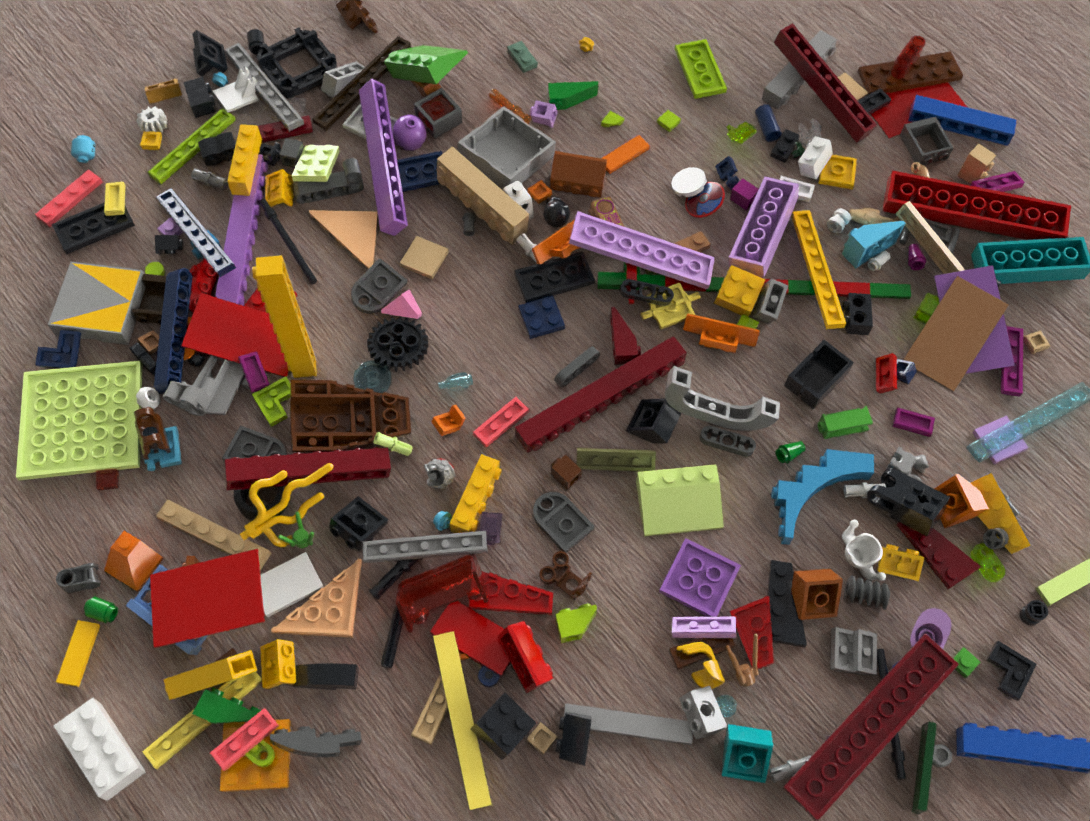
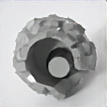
M441 458L433 459L428 464H424L425 471L429 476L427 479L428 486L444 489L453 482L456 474L455 469L447 460Z

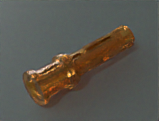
M497 89L491 90L495 95L489 93V97L499 106L506 107L522 118L527 124L530 123L531 116L525 114L520 106H514Z

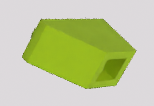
M583 604L578 607L579 609L570 610V608H566L555 614V622L561 643L578 640L583 637L596 615V605Z

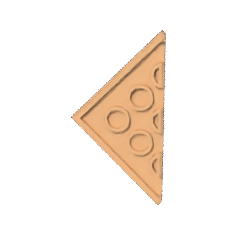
M309 210L310 216L368 269L374 264L378 225L377 211Z
M357 559L349 568L333 578V581L312 595L307 602L286 616V619L271 629L272 634L353 638L362 560Z

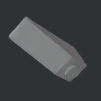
M353 62L324 72L321 91L334 98L365 66L358 62Z

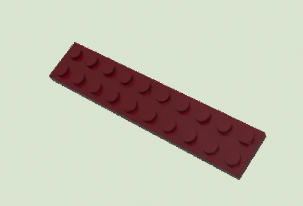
M925 633L782 788L815 821H818L953 672L959 663Z

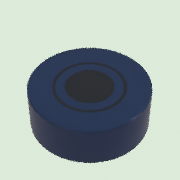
M483 666L479 670L478 679L484 687H493L499 681L500 676L487 667Z

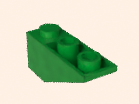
M212 687L210 691L204 690L192 714L211 723L246 722L261 710L254 706H251L249 710L242 706L243 701L234 697L228 700L222 697L224 692Z

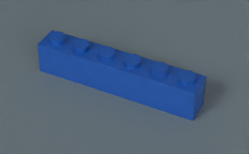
M920 95L915 96L908 121L916 122L936 117L943 130L1006 146L1009 145L1015 134L1017 122L1016 119Z
M964 723L963 726L956 729L957 756L1090 773V742H1087L1085 738L1069 740L1065 739L1063 735L1047 737L1043 736L1041 732L1021 733L1019 729L1002 731L996 726L980 728L974 723Z

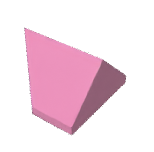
M410 289L381 310L383 314L415 319L421 317L422 314Z

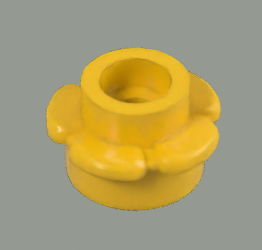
M583 37L582 40H579L582 51H592L594 42L590 38Z

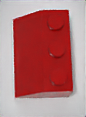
M521 621L507 626L498 635L526 694L553 679V671L550 665L545 663L542 657V649L535 643L533 632L529 625Z

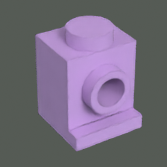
M536 101L534 107L532 106L530 110L532 121L553 128L558 114L555 104Z

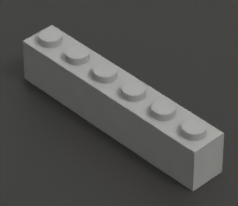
M820 30L809 43L826 62L829 55L832 56L836 51L837 39ZM789 62L765 87L762 100L779 109L789 101L792 94L795 95L801 85H805L806 81Z

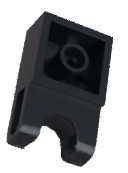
M886 469L881 476V483H885L886 487L874 485L867 493L868 501L874 506L890 513V517L928 536L944 514L950 497L896 469Z

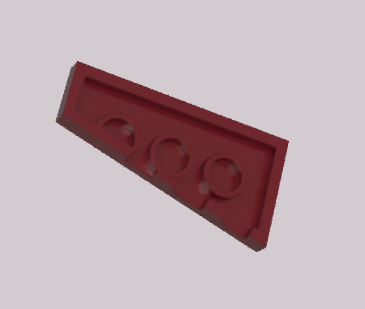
M900 522L896 524L913 547L924 557L925 562L948 590L981 568L978 563L934 528L928 536H925Z

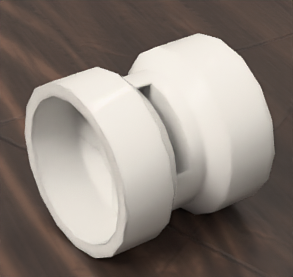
M837 209L833 217L827 221L828 229L834 233H841L845 225L850 222L851 215L844 209Z

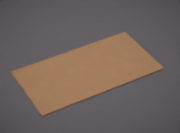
M957 276L903 360L914 362L916 370L948 389L955 391L1009 304Z

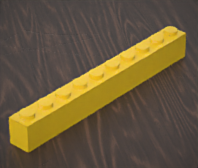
M282 255L256 258V266L252 267L253 278L257 280L258 291H261L262 302H265L266 313H269L270 323H273L274 334H277L278 344L280 343L281 352L284 353V360L287 362L288 371H292L294 378L317 376L316 357Z

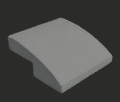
M838 627L832 628L830 670L860 675H877V634L859 629L851 631Z

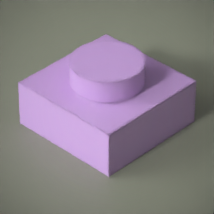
M171 217L157 228L162 235H180L183 233Z

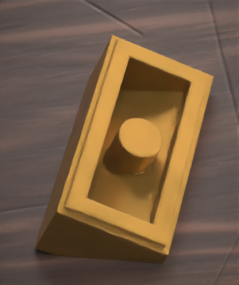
M178 79L145 87V93L150 104L182 95Z

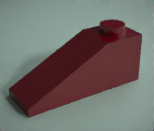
M611 307L610 324L614 365H622L640 356L641 347L640 345L637 346L636 337L617 309Z

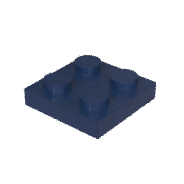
M554 296L518 305L530 339L565 329V324Z

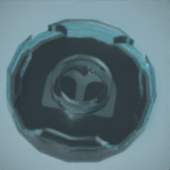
M374 360L362 363L354 372L353 380L356 388L364 390L368 388L383 394L391 385L392 375L390 370H387V366L381 368L380 362L375 364Z

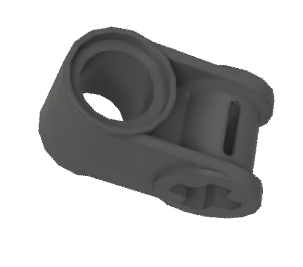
M87 563L78 567L63 569L57 574L56 582L67 593L97 588L101 585L97 576L99 566L97 563ZM72 578L70 583L65 584L67 579Z

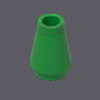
M802 441L784 444L776 449L775 454L779 462L789 463L805 452L806 447Z

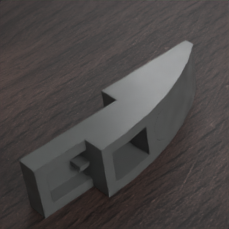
M310 726L298 727L297 731L288 732L287 729H280L274 731V734H270V743L280 749L302 756L338 757L340 755V747L361 744V731L355 732V729H348L342 731V734L333 735V732L321 733L320 737H316L315 729H310Z

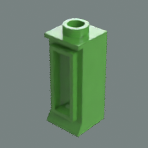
M865 406L861 410L858 408L831 413L826 416L822 414L818 422V430L823 434L824 439L868 431V425H872L873 421L867 406Z

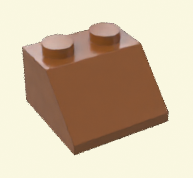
M831 569L794 571L791 591L798 618L800 620L837 617L843 579Z

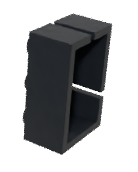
M823 340L788 375L784 386L796 396L802 395L800 399L812 409H815L849 373L854 362Z

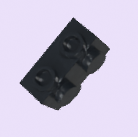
M358 496L331 518L329 528L334 537L340 536L345 540L348 548H355L361 551L363 549V541H372L374 535L387 525L388 519Z

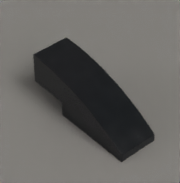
M342 663L296 665V683L293 684V687L356 690L359 667L357 664Z

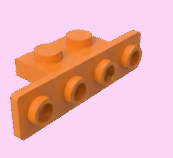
M574 220L532 248L537 264L541 265L551 257H569L571 252L581 248L569 244Z
M689 313L686 315L683 328L684 331L701 334L699 345L736 353L738 343L755 347L760 333L758 329Z

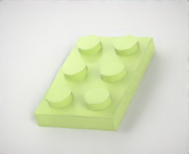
M305 146L293 171V181L327 182L339 155V146Z

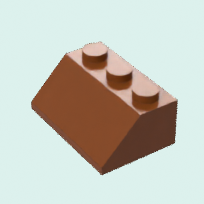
M555 151L550 189L601 198L605 183L607 160Z

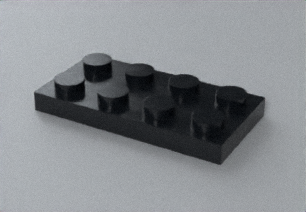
M104 202L52 224L66 255L135 226L126 207L124 215L106 216L104 213Z
M583 251L571 254L566 258L560 257L545 261L541 265L535 264L514 270L526 303L595 284L594 276Z

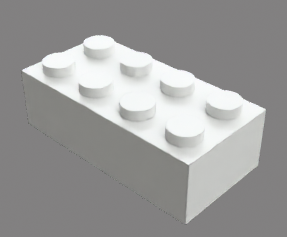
M94 698L88 700L54 725L98 797L108 801L146 772L102 704Z

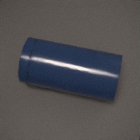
M765 104L755 110V115L767 142L778 140L782 133L771 106Z

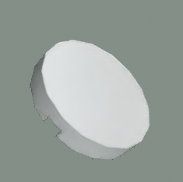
M693 167L678 172L671 184L674 193L678 196L692 197L704 189L707 180L705 173L701 169Z

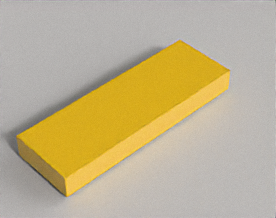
M77 621L56 680L58 684L74 687L80 686L100 628L98 623Z

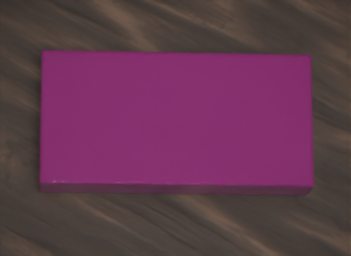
M257 351L238 357L251 393L270 385Z
M897 407L892 427L931 437L935 418Z

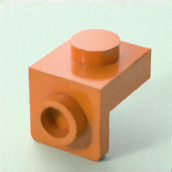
M453 405L449 412L433 417L431 422L439 434L444 436L460 430L466 418L457 405Z

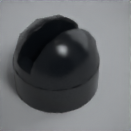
M194 353L188 359V362L191 366L195 363V367H199L204 362L205 356Z

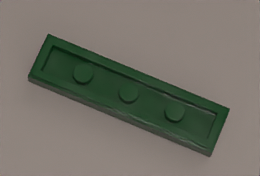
M930 721L922 725L912 805V812L916 814L926 812L928 806L937 728L936 723Z

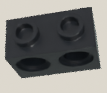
M849 293L846 300H843L842 310L845 311L846 334L869 335L873 327L871 294Z

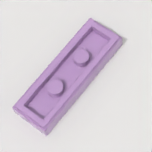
M673 617L672 638H736V617Z

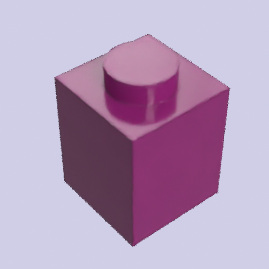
M742 178L732 189L730 200L747 211L752 206L759 189Z

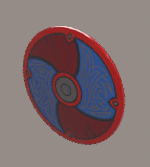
M707 182L700 193L686 198V211L696 218L710 216L723 204L725 191L720 184Z

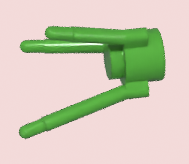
M295 512L298 530L294 532L293 539L291 540L282 535H279L278 538L289 543L291 547L296 545L298 548H306L309 545H313L314 532L308 534L304 530L300 514Z

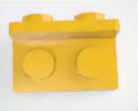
M283 169L265 176V199L270 207L283 202L289 207L293 206L294 181L292 176Z
M886 544V547L882 546L883 555L878 563V572L919 581L924 557L919 555V551L908 548L906 552L898 550L899 546Z
M277 639L260 646L262 688L271 689L283 683H296L293 642Z

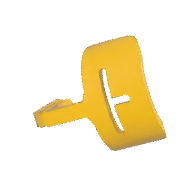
M695 642L676 648L678 651L682 650L687 655L703 652L710 658V661L703 663L704 669L691 674L699 687L710 686L711 689H714L725 682L718 661L715 659L713 651L708 644Z

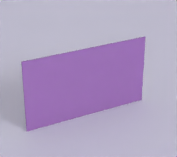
M993 265L934 276L939 302H941L957 276L1000 299ZM1004 314L965 374L1015 366Z

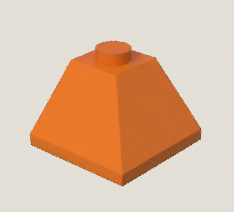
M959 474L954 475L934 488L950 497L944 514L940 518L944 528L975 518L989 509L980 490Z
M123 531L110 548L104 571L138 592L163 560V557L141 540Z

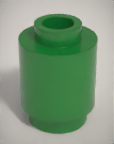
M93 597L86 601L84 611L85 616L103 623H112L118 614V607L112 602Z

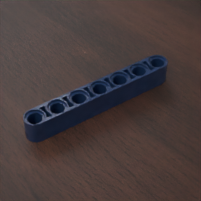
M186 268L170 272L166 277L154 388L159 394L165 393L171 381L181 383L185 349L181 345L187 331L192 285L191 272Z

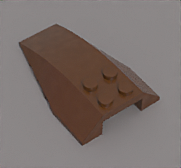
M291 380L290 424L292 452H332L334 450L348 449L373 443L377 432L391 438L411 434L409 398L383 392V394L377 393L368 388L366 390L355 388V385L337 384V381Z

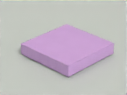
M1007 416L979 427L972 432L993 464L1029 448Z

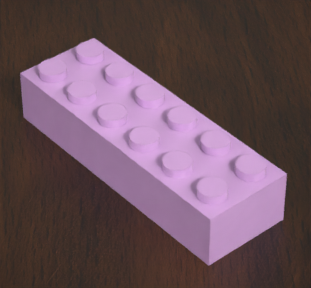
M764 177L729 255V268L733 265L764 279L798 200L799 184Z

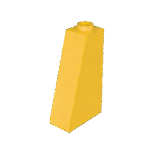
M252 650L163 680L168 698L172 700L258 670Z

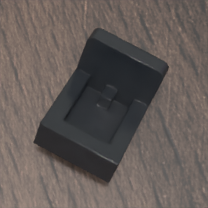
M262 143L260 146L259 154L263 155L264 161L267 164L275 166L277 161L280 160V144L275 143L274 146Z

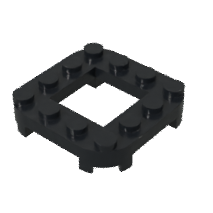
M301 27L295 28L294 35L271 46H267L266 43L260 46L261 50L257 55L260 69L280 93L288 99L322 84L324 72L338 68L335 54L329 52L318 38L317 32L313 29L309 31L301 30ZM305 49L318 66L292 78L290 74L288 75L278 61Z

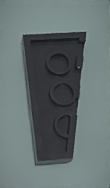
M771 560L767 596H769L772 641L774 643L805 648L807 643L803 621L798 618L791 591L794 574L792 563Z

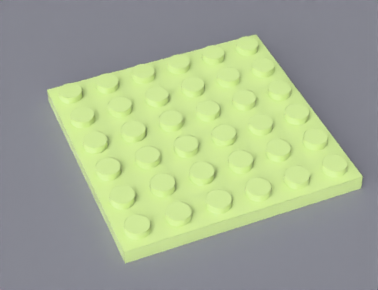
M131 361L24 372L16 478L18 480L140 468V442L135 427L134 412L141 409V406L137 403L136 394L142 388V362Z

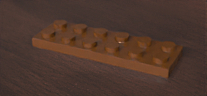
M951 51L861 66L858 69V74L868 95L880 88L885 93L959 81L963 78V74Z

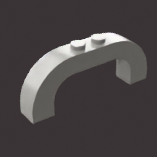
M673 366L667 375L665 399L672 408L680 413L727 429L740 431L763 429L779 420L780 402L762 397L752 405H732L690 390L692 376L690 371Z

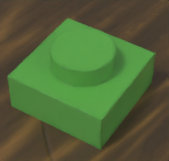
M964 647L953 658L959 663L955 670L964 678H967L980 663Z

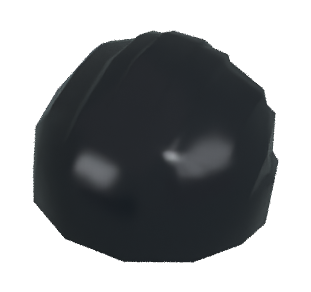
M554 196L546 199L543 215L549 225L561 227L567 223L570 217V210L565 202L561 201L559 197Z

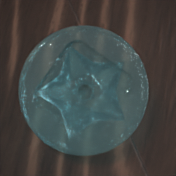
M721 695L716 699L723 717H731L736 713L737 702L732 696Z

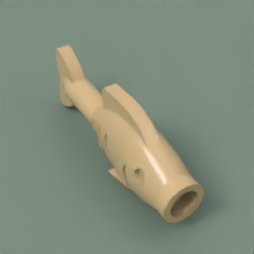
M872 208L850 209L849 211L851 220L862 225L901 221L899 217L895 219L883 217L879 214V210Z

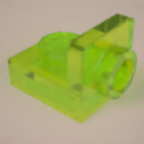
M746 121L737 128L730 124L726 126L729 138L740 144L757 132L755 127Z

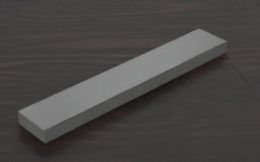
M486 531L363 541L364 563L487 552Z
M565 703L564 717L566 712L592 717L590 731L687 745L692 744L693 732L688 721Z

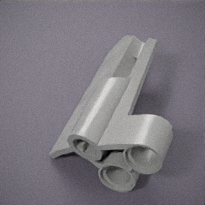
M211 355L193 385H188L183 381L182 383L171 381L163 395V399L195 416H204L205 414L225 415L244 378L243 370L239 363L224 360L216 378H214L211 371L219 357Z

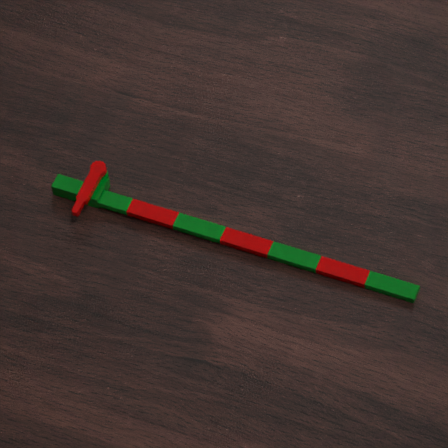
M624 262V272H598L597 289L620 290L622 282L626 279L664 287L680 283L684 291L719 292L725 277H711L709 288L704 289L665 275L640 274V267ZM774 279L788 285L787 295H815L811 281ZM833 281L837 296L847 297L849 293L871 294V298H911L910 284ZM627 285V292H630V286ZM628 298V303L634 304L635 300Z

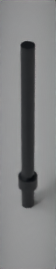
M262 199L259 203L265 211V216L273 223L309 282L315 284L317 279L278 220L277 213L270 207L266 199Z
M877 649V662L880 680H882L888 674L884 649ZM897 733L891 739L893 751L891 752V759L895 763L897 780H905L904 751H901L899 733Z

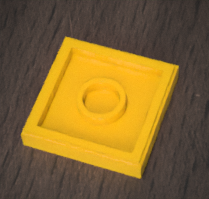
M832 155L819 175L818 184L853 190L857 159Z

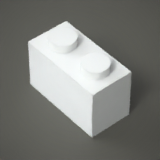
M817 136L813 138L798 161L801 175L813 179L818 178L833 155L830 140Z

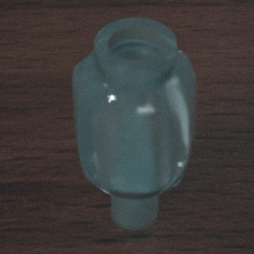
M466 372L454 373L449 375L445 381L438 382L439 390L447 388L450 391L465 390L470 385H473L472 374H467Z

